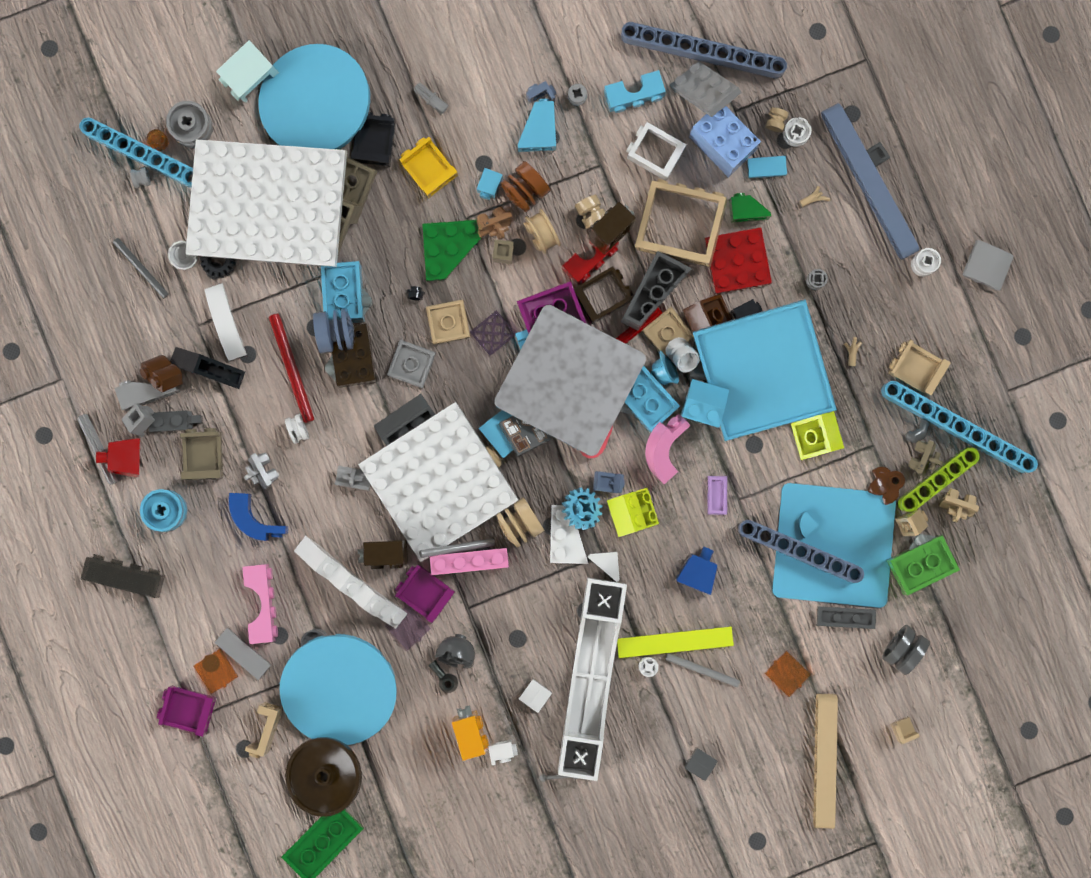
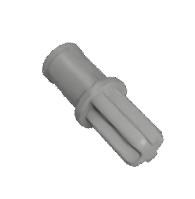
M421 83L415 86L414 91L426 101V105L429 104L441 115L447 110L449 105L442 101L436 95V92L432 93Z

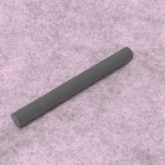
M116 238L113 244L159 295L165 299L169 293L119 238Z

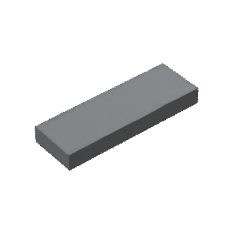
M226 628L214 642L257 680L271 666L266 659L229 628Z

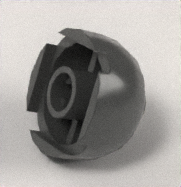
M455 634V636L445 638L439 644L435 657H439L438 661L446 665L457 667V664L464 665L463 668L467 669L473 666L475 650L471 642L466 640V636Z

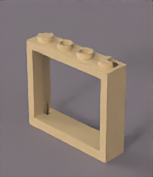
M661 179L652 181L635 244L636 250L655 255L659 251L673 259L711 267L727 198L720 192H713L711 194L706 193L702 188L695 187L693 190L679 183L670 185L668 181ZM657 190L719 203L706 255L644 241Z

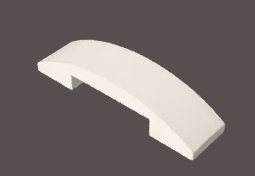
M223 283L204 289L211 316L228 361L246 356L247 354L242 339L239 336Z

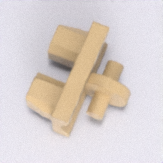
M950 488L945 497L940 501L939 507L948 509L947 514L953 515V522L957 523L960 518L966 520L967 516L972 518L974 513L979 510V506L976 505L977 497L966 495L963 501L958 499L959 491Z

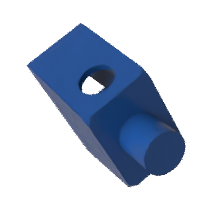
M703 546L699 557L691 554L675 581L711 595L717 571V564L710 562L714 550Z

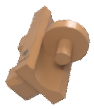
M500 206L492 211L494 218L489 219L485 213L477 216L476 221L479 227L478 234L480 238L488 234L491 237L497 236L499 240L505 237L504 232L509 230L508 226H511L510 218H512V214L510 211L505 212Z

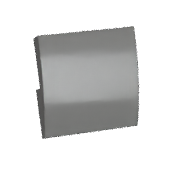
M976 240L962 275L976 283H982L996 291H1000L1014 255L988 243Z

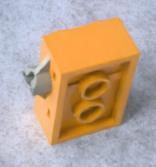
M470 705L466 706L465 709H457L458 715L454 716L452 726L462 761L485 755L487 748H489L487 735H484L482 730L484 725L481 715L478 716L477 710L471 711Z

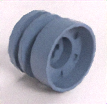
M347 308L341 309V318L337 310L333 311V319L329 318L326 311L313 313L315 338L320 354L333 352L335 342H337L340 350H344V341L348 349H353L354 328Z

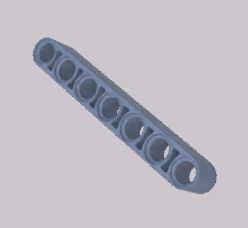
M745 520L738 525V532L742 537L845 581L859 583L864 578V571L861 567L759 523ZM746 523L752 526L750 534L743 532L742 528ZM763 531H767L770 535L767 542L762 541L760 538ZM782 538L787 541L785 549H781L778 546V542ZM799 546L805 549V554L802 557L796 554V549ZM816 554H821L823 557V561L819 565L814 562ZM835 561L839 562L841 566L838 572H834L832 569V564ZM852 569L858 571V577L855 580L850 577Z

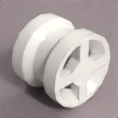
M644 657L639 662V670L644 676L652 677L658 672V663L652 657Z

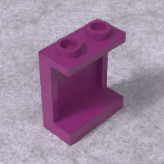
M419 564L416 567L412 565L406 573L408 576L404 583L401 581L395 588L397 592L395 597L401 599L423 615L429 622L433 623L456 591L434 575H431L429 571Z
M173 685L169 686L162 695L164 704L157 714V719H159L158 725L179 728L196 733L195 735L203 737L207 734L217 697Z

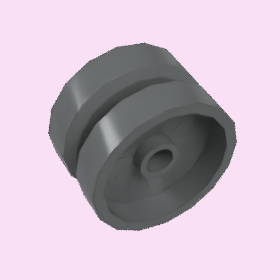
M904 625L894 635L882 655V659L890 665L897 663L896 669L904 675L909 674L918 665L930 645V641L924 636L918 635L915 637L916 631L908 625Z

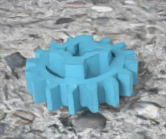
M578 488L570 491V494L565 496L567 501L562 502V505L565 506L562 513L567 514L564 519L570 520L569 526L575 525V529L582 528V530H586L588 527H594V523L600 521L597 516L602 515L599 509L603 506L598 505L600 498H594L595 492L589 493L588 488L584 490Z

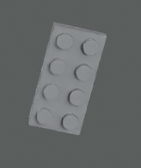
M700 61L693 64L690 69L670 84L673 91L710 117H713L741 94L739 87Z

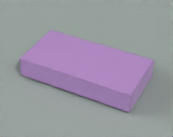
M708 476L707 514L727 515V476Z

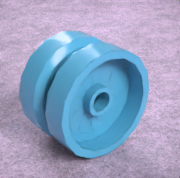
M165 489L154 490L147 494L141 502V519L147 527L154 531L168 532L176 530L184 523L187 517L186 501L175 491Z

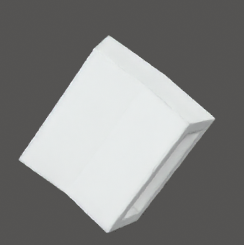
M533 679L519 700L538 713L552 692Z

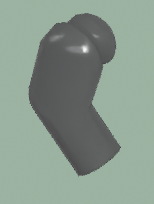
M921 419L917 430L906 433V440L911 441V443H917L918 440L924 439L930 422Z

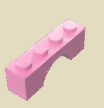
M507 548L430 556L431 575L508 568Z
M269 564L244 566V586L253 589L261 600L259 616L255 621L248 624L249 644L276 641L275 637H278L277 625L274 626L276 607L272 606V599H274L275 593L274 588L270 585V579H273L272 568H269Z

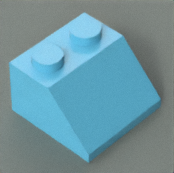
M692 379L681 416L720 428L729 390Z

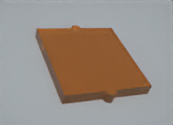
M221 648L211 655H206L205 659L194 665L195 670L211 694L222 687H227L228 683L239 677Z
M787 651L778 660H774V664L764 673L788 697L798 688H801L802 683L811 675Z

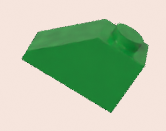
M736 193L729 200L731 223L769 220L771 217V212L751 195Z

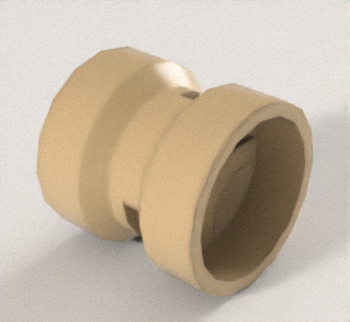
M771 108L769 112L770 119L767 120L765 127L774 132H783L785 128L784 121L787 120L789 113L780 108Z

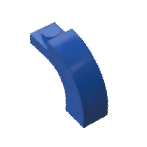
M229 493L231 517L243 533L263 541H269V533H271V537L283 538V534H288V526L264 525L255 519L251 510L252 494Z

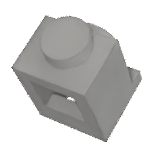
M135 404L121 419L131 434L142 437L145 435L144 431L155 421L152 416L154 414L153 410L146 405L142 406L139 404Z

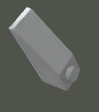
M130 380L121 382L119 387L114 388L121 409L124 411H129L135 404L143 406L180 392V389L177 387L160 392L154 389L152 384L130 382Z

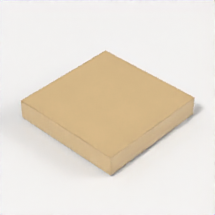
M464 300L426 307L433 345L471 338Z
M672 307L642 330L658 352L661 350L665 355L666 347L671 340L680 337L689 342L694 338L692 331Z

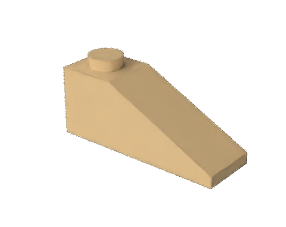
M920 509L908 512L895 519L903 536H917L928 527V518L925 512Z

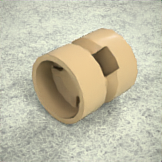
M596 194L581 200L575 205L579 216H583L582 222L587 230L605 214V210L600 208L601 203Z

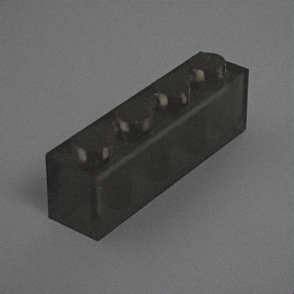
M93 554V557H86L81 580L152 598L160 597L165 575L160 574V570L149 568V571L143 570L141 565L130 563V566L123 565L122 560L113 558L111 561L104 560L105 556Z

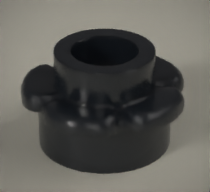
M411 286L406 291L408 293L407 298L410 300L421 301L423 300V295H425L422 288L418 286Z

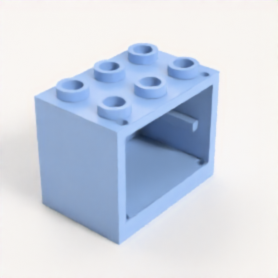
M727 106L722 108L713 117L707 114L704 115L692 127L689 138L728 178L756 152L761 143Z

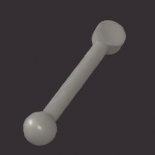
M540 775L542 782L547 779L572 778L561 775Z

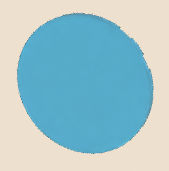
M309 44L295 48L273 64L279 73L274 78L269 74L263 80L259 93V114L265 130L278 145L341 149L361 130L368 116L370 87L365 73L353 57L337 47L325 44Z
M345 634L320 636L298 648L287 661L280 680V699L284 712L301 733L311 739L319 737L334 738L346 745L362 742L380 731L389 720L397 697L394 671L381 652L369 642Z

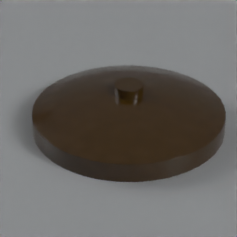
M330 737L311 739L301 744L291 755L285 773L286 787L294 803L306 813L320 817L332 816L347 809L356 799L362 783L361 766L352 749L340 740Z

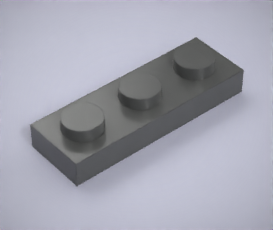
M817 606L816 626L875 629L876 610Z

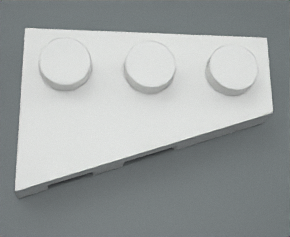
M551 505L550 563L588 564L578 529H575V525L569 526V519H564L567 516L566 513H562L565 506Z

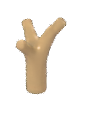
M817 186L811 195L799 201L801 206L804 207L816 201H830V198L821 196L823 193L819 192L820 186Z
M853 337L851 347L844 343L849 353L848 366H856L857 351L862 345L860 341L856 344L857 337Z

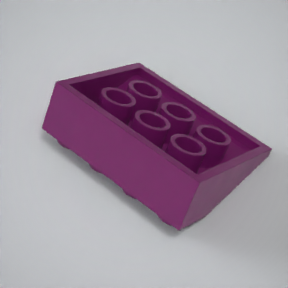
M571 281L517 301L528 334L542 308L546 305L554 306L586 323Z

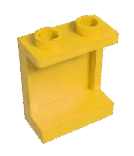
M423 137L415 144L416 147L411 151L408 149L401 154L402 158L399 161L429 199L458 176V172L432 142V139L430 137L426 139Z

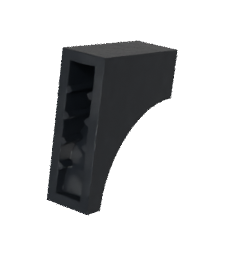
M175 347L170 360L171 364L176 365L179 369L236 389H240L246 372Z

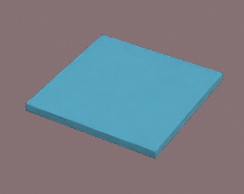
M806 299L693 331L707 383L729 390L725 411L720 424L725 441L837 410Z

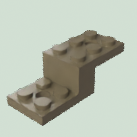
M348 157L346 160L338 254L350 224H357L378 171ZM352 175L357 179L355 186H350L348 183V179Z

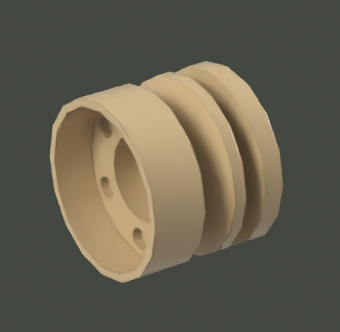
M524 497L513 503L515 513L512 514L508 508H505L504 510L508 517L504 519L500 512L496 514L500 528L516 548L521 546L517 540L519 536L526 543L528 542L525 535L526 532L536 537L545 531Z

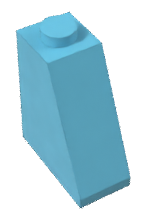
M539 99V102L534 103L518 143V152L556 150L554 101Z

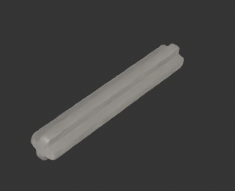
M83 414L79 416L77 420L95 457L96 451L105 452L88 415ZM99 463L108 484L117 483L119 481L117 475L107 472L108 463Z

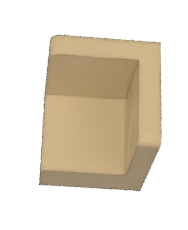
M908 716L890 724L897 741L901 744L920 737L919 733L915 732Z

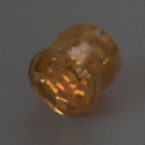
M154 129L147 134V143L151 148L157 151H163L167 148L168 138L161 130Z

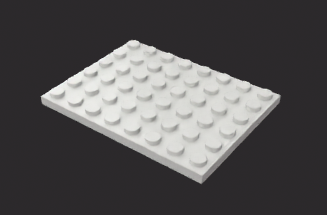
M196 139L186 255L337 267L347 151Z

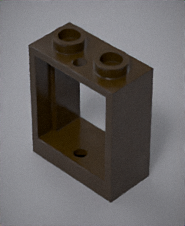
M613 266L574 288L576 297L592 324L632 301V290L628 285L625 286L623 284V275L619 269L615 270ZM611 275L624 299L597 315L584 291Z

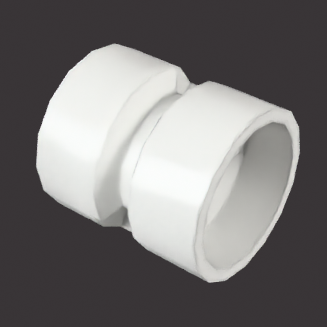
M932 248L921 250L911 260L912 271L916 275L924 277L935 272L941 264L940 254Z
M675 338L666 347V355L681 372H690L697 367L700 356L684 338Z

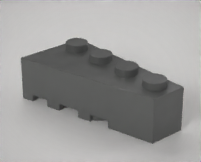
M657 251L621 323L638 331L684 280L692 268Z

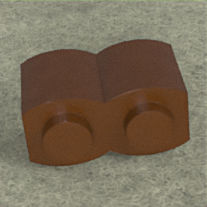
M164 355L156 356L141 363V376L149 381L154 389L165 392L183 384L182 372L176 365L171 364Z

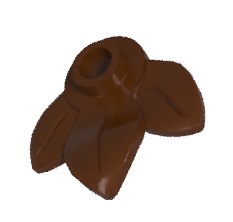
M886 467L873 469L872 472L876 479L870 484L868 492L874 495H882L884 505L893 503L899 497V489L905 484L904 475L899 471L891 472ZM893 477L899 478L898 484L892 483Z

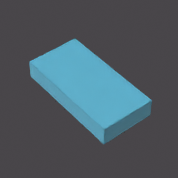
M786 156L747 159L748 178L787 175Z

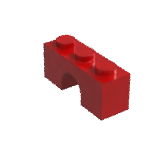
M589 240V243L595 249V256L585 260L575 253L562 265V269L577 285L580 282L585 283L591 277L590 273L594 269L599 270L605 264L603 260L608 255L612 257L619 250L617 248L619 242L603 255Z

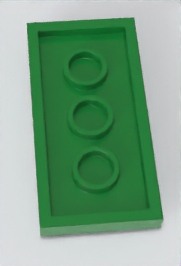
M346 809L332 816L320 817L281 858L301 878H316L364 827Z

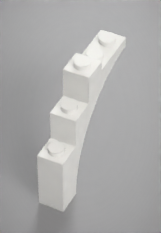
M307 536L303 538L294 550L315 572L328 579L339 591L352 598L362 609L380 618L395 629L408 614L357 577L318 543Z

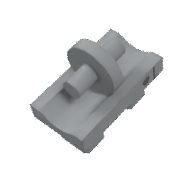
M254 453L250 455L248 461L251 466L245 468L248 475L244 479L246 481L251 479L254 485L260 481L263 489L270 487L279 475L274 468L267 472L265 471L263 466L270 463L267 453L258 455Z
M338 466L335 485L370 490L371 484L361 469Z

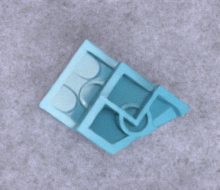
M503 410L483 424L479 430L502 458H505L513 451V448L500 428L499 423L512 415Z

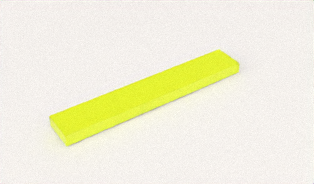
M731 626L618 638L617 640L619 658L734 646Z

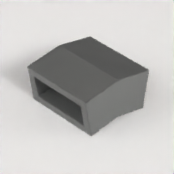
M695 748L685 764V769L706 781L718 761L702 750Z

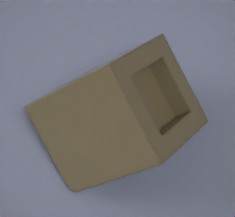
M495 239L493 262L512 264L514 242Z

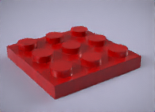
M761 227L718 236L710 267L715 294L772 284ZM705 237L706 249L708 247L710 237Z

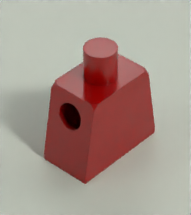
M140 438L109 442L108 452L96 451V463H108L107 472L139 477Z

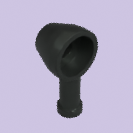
M436 660L428 665L440 678L439 687L443 692L451 693L457 689L458 679L455 675L451 673L446 674ZM451 681L452 686L446 687L445 682Z

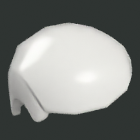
M177 241L168 250V259L176 269L186 270L192 268L197 262V256L186 255L187 241Z

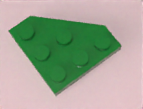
M476 220L422 224L426 281L446 280L472 248L478 244L481 238L478 234L479 227Z

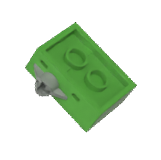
M919 534L914 537V541L908 550L887 559L903 595L907 596L960 570L943 535L930 536Z

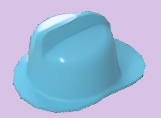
M660 350V358L652 364L651 374L660 384H677L679 382L678 371L674 363Z

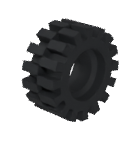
M200 257V264L203 270L215 278H224L225 275L229 276V273L235 270L233 268L237 264L235 262L237 259L225 258L224 265L215 267L211 262L212 257Z

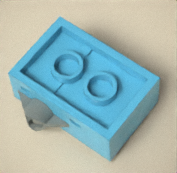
M360 262L337 263V267L321 266L323 312L326 311L329 318L333 319V311L337 310L341 318V309L347 308L352 323L365 322L364 316L373 305V301L370 295L363 289Z
M643 366L620 412L634 415L649 432H652L659 422H664L680 405Z

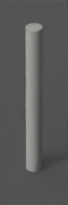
M492 538L420 550L419 555L421 558L491 547L495 546V541Z
M670 653L666 656L665 660L734 687L738 688L740 680Z

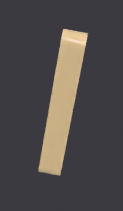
M816 694L814 828H835L837 694Z

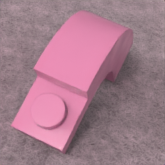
M679 414L670 419L666 426L659 422L651 432L646 444L645 455L647 465L654 476L663 484L667 483L678 473L669 459L670 447L674 440L691 426Z

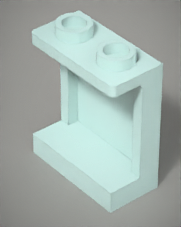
M250 40L216 71L220 75L218 80L226 88L229 86L232 89L230 93L237 101L242 99L245 103L248 101L245 97L269 74L274 78L279 73Z

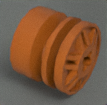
M523 161L515 168L518 178L516 179L509 174L507 178L510 183L503 179L500 185L512 203L527 213L530 207L526 201L530 205L535 206L536 202L532 196L535 195L542 199L551 189L541 175L529 163Z

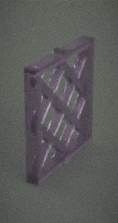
M497 310L470 331L489 356L515 336L513 329ZM494 316L493 322H487ZM496 316H499L503 323H496ZM483 325V331H478L477 329ZM486 325H493L492 332L485 331ZM495 325L502 326V333L495 332ZM505 326L511 330V334L504 333ZM482 333V340H479L475 334ZM485 334H492L491 341H484ZM494 335H501V342H494ZM504 336H510L503 342ZM484 343L491 344V349L487 350ZM493 344H499V346L493 350Z

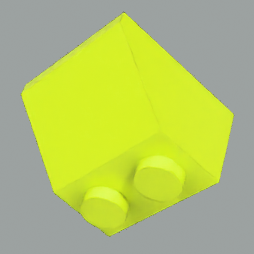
M834 411L791 423L801 460L844 448Z

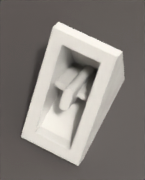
M617 552L595 553L587 556L616 582L619 581Z

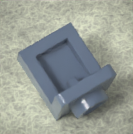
M546 81L539 85L534 84L527 89L526 98L529 103L534 102L547 94L550 101L555 102V95L557 93L552 85L548 86Z
M595 471L594 491L622 493L625 485L624 474Z

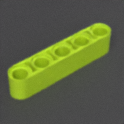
M965 448L959 451L901 496L898 501L899 509L904 512L917 510L975 465L980 458L979 452L975 448ZM967 451L972 454V460L970 462H968L965 459V453ZM952 463L956 464L957 466V472L955 474L950 471V465ZM936 475L942 477L941 485L935 483ZM922 486L927 489L925 497H922L919 492ZM907 498L912 500V507L910 509L904 505Z

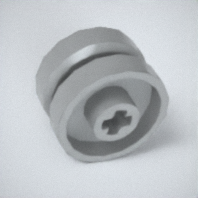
M182 101L175 104L169 110L166 117V126L169 133L181 145L188 148H195L196 139L209 140L213 132V123L209 114L200 104L193 101Z

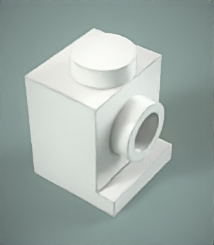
M512 740L491 743L488 746L492 765H496L497 760L500 763L509 762L512 757L518 755L517 746L512 744Z

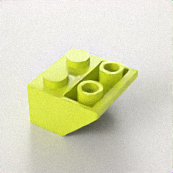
M648 488L607 500L618 537L659 524Z

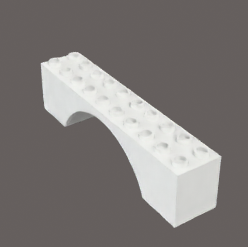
M587 577L559 757L558 775L593 781L598 780L610 681L627 584Z

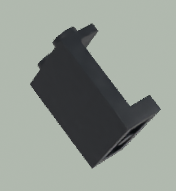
M368 112L364 125L355 135L351 159L363 164L390 167L396 126L395 118H392V115L389 114L375 116L373 113Z

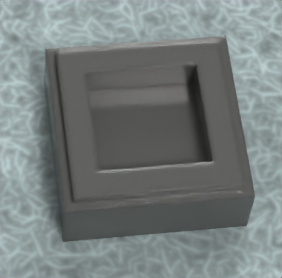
M881 142L866 150L875 167L890 159Z

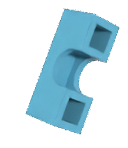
M660 71L641 75L640 82L642 88L636 93L627 91L623 81L604 86V93L610 112L620 113L630 106L637 108L643 106L644 102L647 101L658 102L662 100L666 91Z

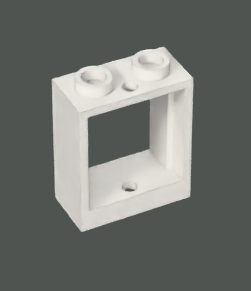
M647 122L644 127L641 125L638 129L636 142H631L626 152L629 153L627 159L667 181L684 152L686 144ZM648 131L676 147L664 169L636 154Z

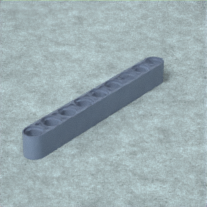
M634 22L625 23L621 31L622 41L630 45L774 79L781 78L787 68L785 59L778 56ZM632 30L635 34L627 36L625 31ZM646 34L652 35L653 39L647 41L644 39L643 36ZM668 38L672 43L665 45L662 43V40ZM687 43L690 48L687 50L682 49L680 44ZM699 48H707L708 53H700ZM723 51L727 57L720 58L717 53ZM737 56H742V57H744L745 62H743V63L738 62V61L736 60V57H737ZM756 60L762 61V62H763V66H762V67H757V66L755 65L754 61H756ZM773 65H780L782 71H775Z
M837 103L822 111L821 116L898 257L903 260L918 252L919 246L843 107Z

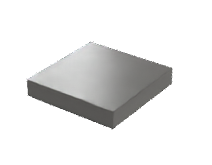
M400 340L387 376L423 388L436 352Z

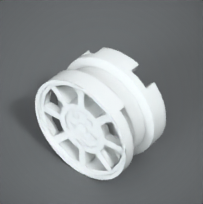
M804 118L790 119L783 131L785 142L793 147L804 145L811 135V126Z
M300 414L295 415V418L291 419L289 417L285 419L287 430L294 444L299 443V440L309 439L307 428Z

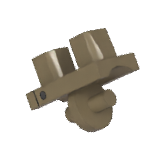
M918 440L915 451L923 454L922 459L919 460L912 457L908 467L922 477L925 476L929 463H931L929 467L931 471L935 470L936 465H943V462L939 460L941 453L935 452L932 458L937 446L935 442L931 440L928 442Z

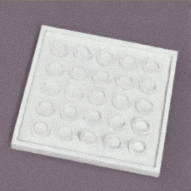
M457 402L358 464L420 562L428 558H421L419 555L420 550L449 545L519 500Z

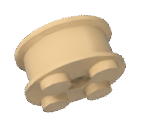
M539 209V213L530 218L525 217L526 222L523 224L527 232L534 236L535 239L532 242L537 250L546 254V250L555 245L561 246L551 222L542 209Z

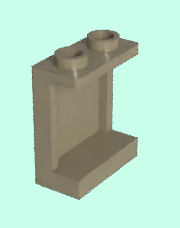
M205 428L204 432H197V429H186L185 433H180L183 448L181 480L223 478L222 432L216 431V428Z

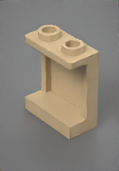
M910 339L907 342H903L899 347L898 352L900 354L897 359L893 358L888 368H890L888 374L927 397L932 396L951 362L946 359L941 360L914 344V341Z
M268 702L259 705L257 713L268 716L259 744L251 743L246 746L245 751L249 752V756L260 758V756L263 757L269 753L283 707Z

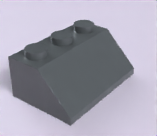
M419 394L375 424L374 428L386 446H388L436 414L423 395Z

